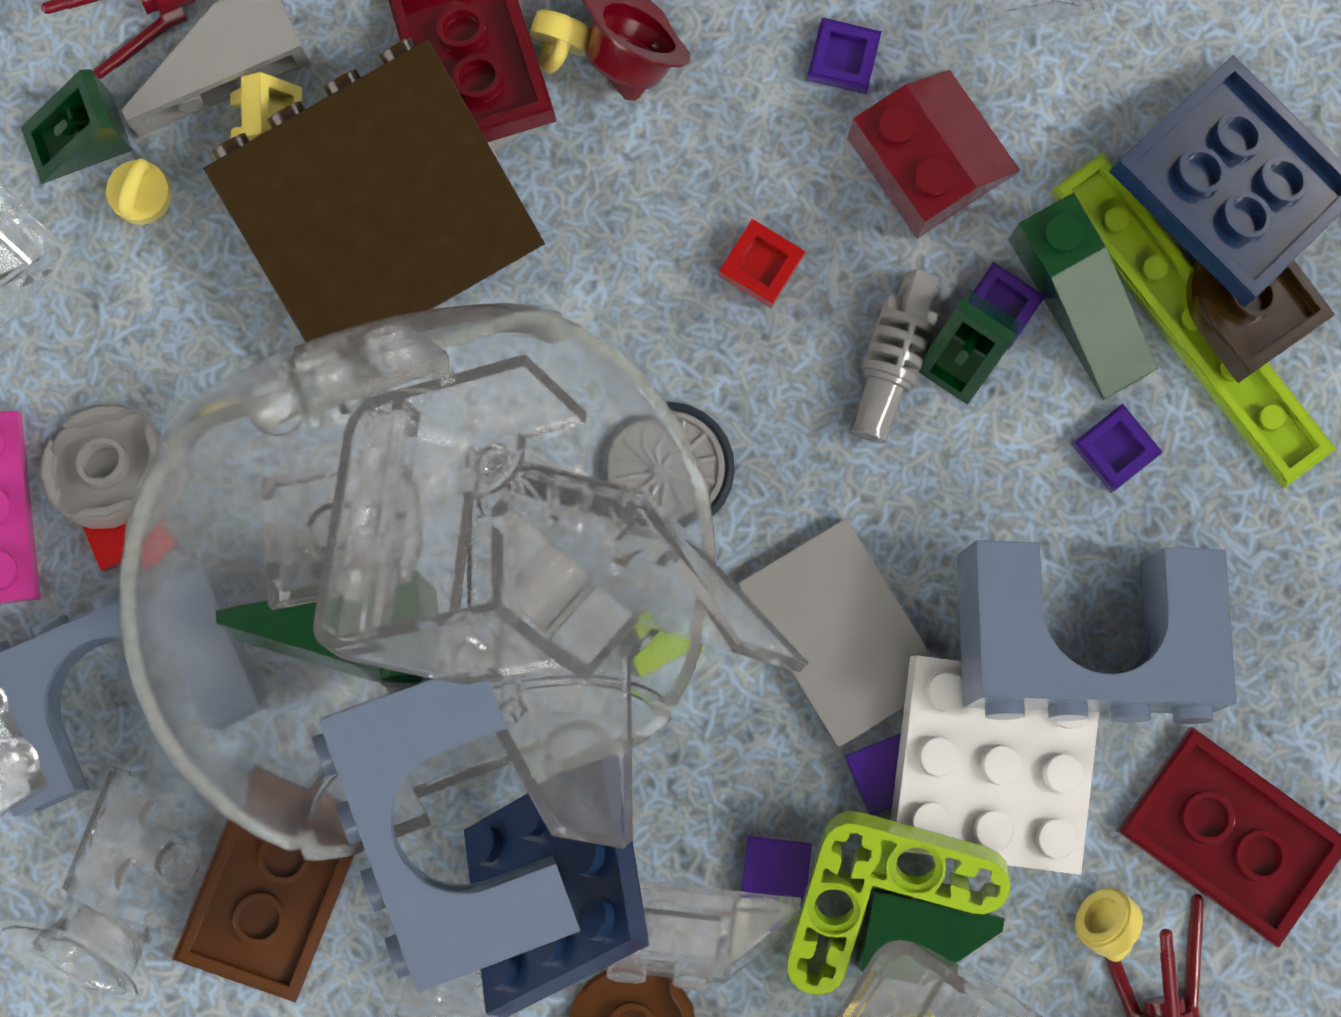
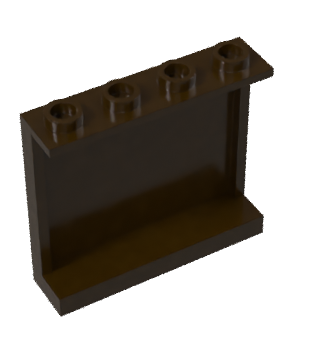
M410 37L393 45L379 55L383 63L382 66L363 77L359 75L357 69L337 77L323 87L328 97L305 109L301 101L281 109L267 119L272 129L251 141L245 133L225 141L212 150L216 161L203 168L322 371L329 369L545 245L544 240L429 39L416 45L413 38Z

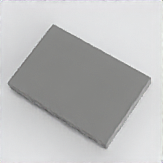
M847 518L737 584L837 748L903 709L910 656L932 657Z

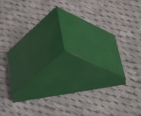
M91 69L79 70L21 127L41 184L133 151L113 95Z
M969 289L922 359L923 363L919 373L968 405L1010 347L1023 323Z

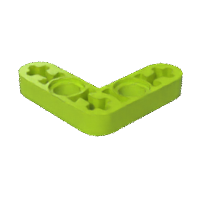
M846 811L837 814L828 821L823 831L790 942L787 968L790 980L799 990L814 995L830 993L840 986L846 975L872 886L969 913L987 914L1003 906L1010 895L1011 882L1006 860L999 852L989 847L863 812ZM850 833H857L862 836V847L864 848H857L851 863V874L839 870L842 862L841 842H846ZM911 848H921L933 856L935 864L932 870L925 875L918 877L909 876L903 873L897 865V859L900 854ZM946 858L954 859L955 873L950 872V884L942 883L946 872ZM979 868L989 870L992 883H984L981 891L971 890L968 877H975L978 874ZM827 890H840L852 899L853 906L843 916L829 917L817 908L815 901L818 896ZM818 933L829 937L826 955L827 963L821 965L819 973L807 970L808 959L812 958L816 949Z

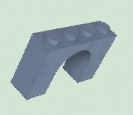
M976 540L957 555L963 708L985 709V718L994 720L1025 717V710H1048L1049 720L1078 721L1089 718L1088 711L1111 712V721L1119 723L1151 720V713H1173L1174 723L1202 724L1212 722L1214 712L1237 704L1226 550L1164 547L1140 562L1144 620L1143 641L1132 665L1124 673L1104 674L1083 668L1070 660L1052 639L1046 626L1043 612L1040 542Z
M184 562L167 566L151 574L148 577L151 585L130 595H128L126 589H118L106 593L89 603L92 612L72 621H69L67 615L43 621L30 629L33 638L11 648L8 641L0 642V786L13 817L33 815L89 789L64 729L60 702L64 683L72 668L84 655L101 645L114 641H134L154 653L163 663L172 680L195 736H209L266 710L235 637L216 624L215 610L223 608L207 571L195 566L187 569Z
M482 659L334 712L319 720L323 733L312 737L313 746L325 777L334 774L339 776L347 800L336 804L337 812L350 845L362 841L371 868L360 871L362 881L374 912L386 908L395 935L385 938V943L393 968L399 979L411 975L416 992L420 993L580 931L553 855L482 882L452 884L432 878L418 869L405 855L397 840L393 822V808L397 792L406 777L419 764L434 755L507 728Z

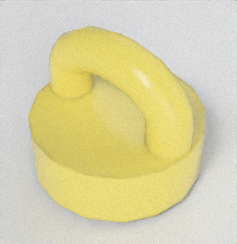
M547 9L537 11L530 27L529 35L543 43L538 59L541 71L546 74L554 73L562 66L568 53L585 57L587 55L591 28L572 17Z
M139 158L121 164L112 172L107 181L106 196L108 204L120 218L131 224L145 225L155 222L166 213L171 204L172 189L170 181L157 166L145 159Z
M1103 888L1090 894L1082 902L1075 919L1076 934L1083 944L1096 954L1104 956L1113 962L1122 961L1130 953L1142 931L1143 925L1141 908L1123 891L1115 888Z

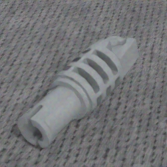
M914 269L905 274L897 297L890 294L886 295L861 367L862 377L867 382L849 431L851 434L875 443L883 444L887 442L902 393H909L910 389L914 388L923 363L922 359L927 351L930 337L935 328L938 313L930 311L939 277L920 269Z

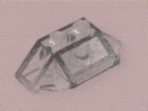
M639 881L650 945L602 970L607 971V978L623 983H643L646 981L647 975L673 978L672 984L678 988L696 991L709 990L712 988V982L725 984L795 927L800 912L801 897L775 896Z

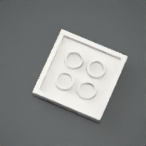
M919 655L910 656L891 820L989 847L999 852L1009 866L1081 875L1099 711H1088L1089 718L1078 721L1049 720L1048 710H1025V717L1019 719L985 718V709L963 708L961 661ZM911 848L904 851L908 853L931 855L929 852L921 848Z

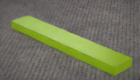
M1102 152L1053 188L1051 194L1059 201L1074 192L1106 245L1124 287L1282 488L1287 487L1335 451V446L1269 363H1266L1241 382H1236L1198 331L1190 316L1186 300V285L1193 266L1153 215L1109 172L1113 165Z

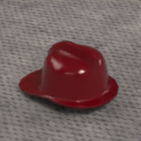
M583 0L593 18L587 57L590 63L606 76L607 80L625 100L636 101L646 89H651L659 84L671 67L681 68L689 64L690 52L677 37L664 12L651 0Z

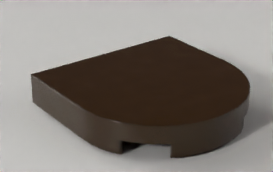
M1198 260L1193 265L1187 279L1186 300L1190 316L1198 331L1237 383L1247 378L1335 315L1294 260L1246 307Z

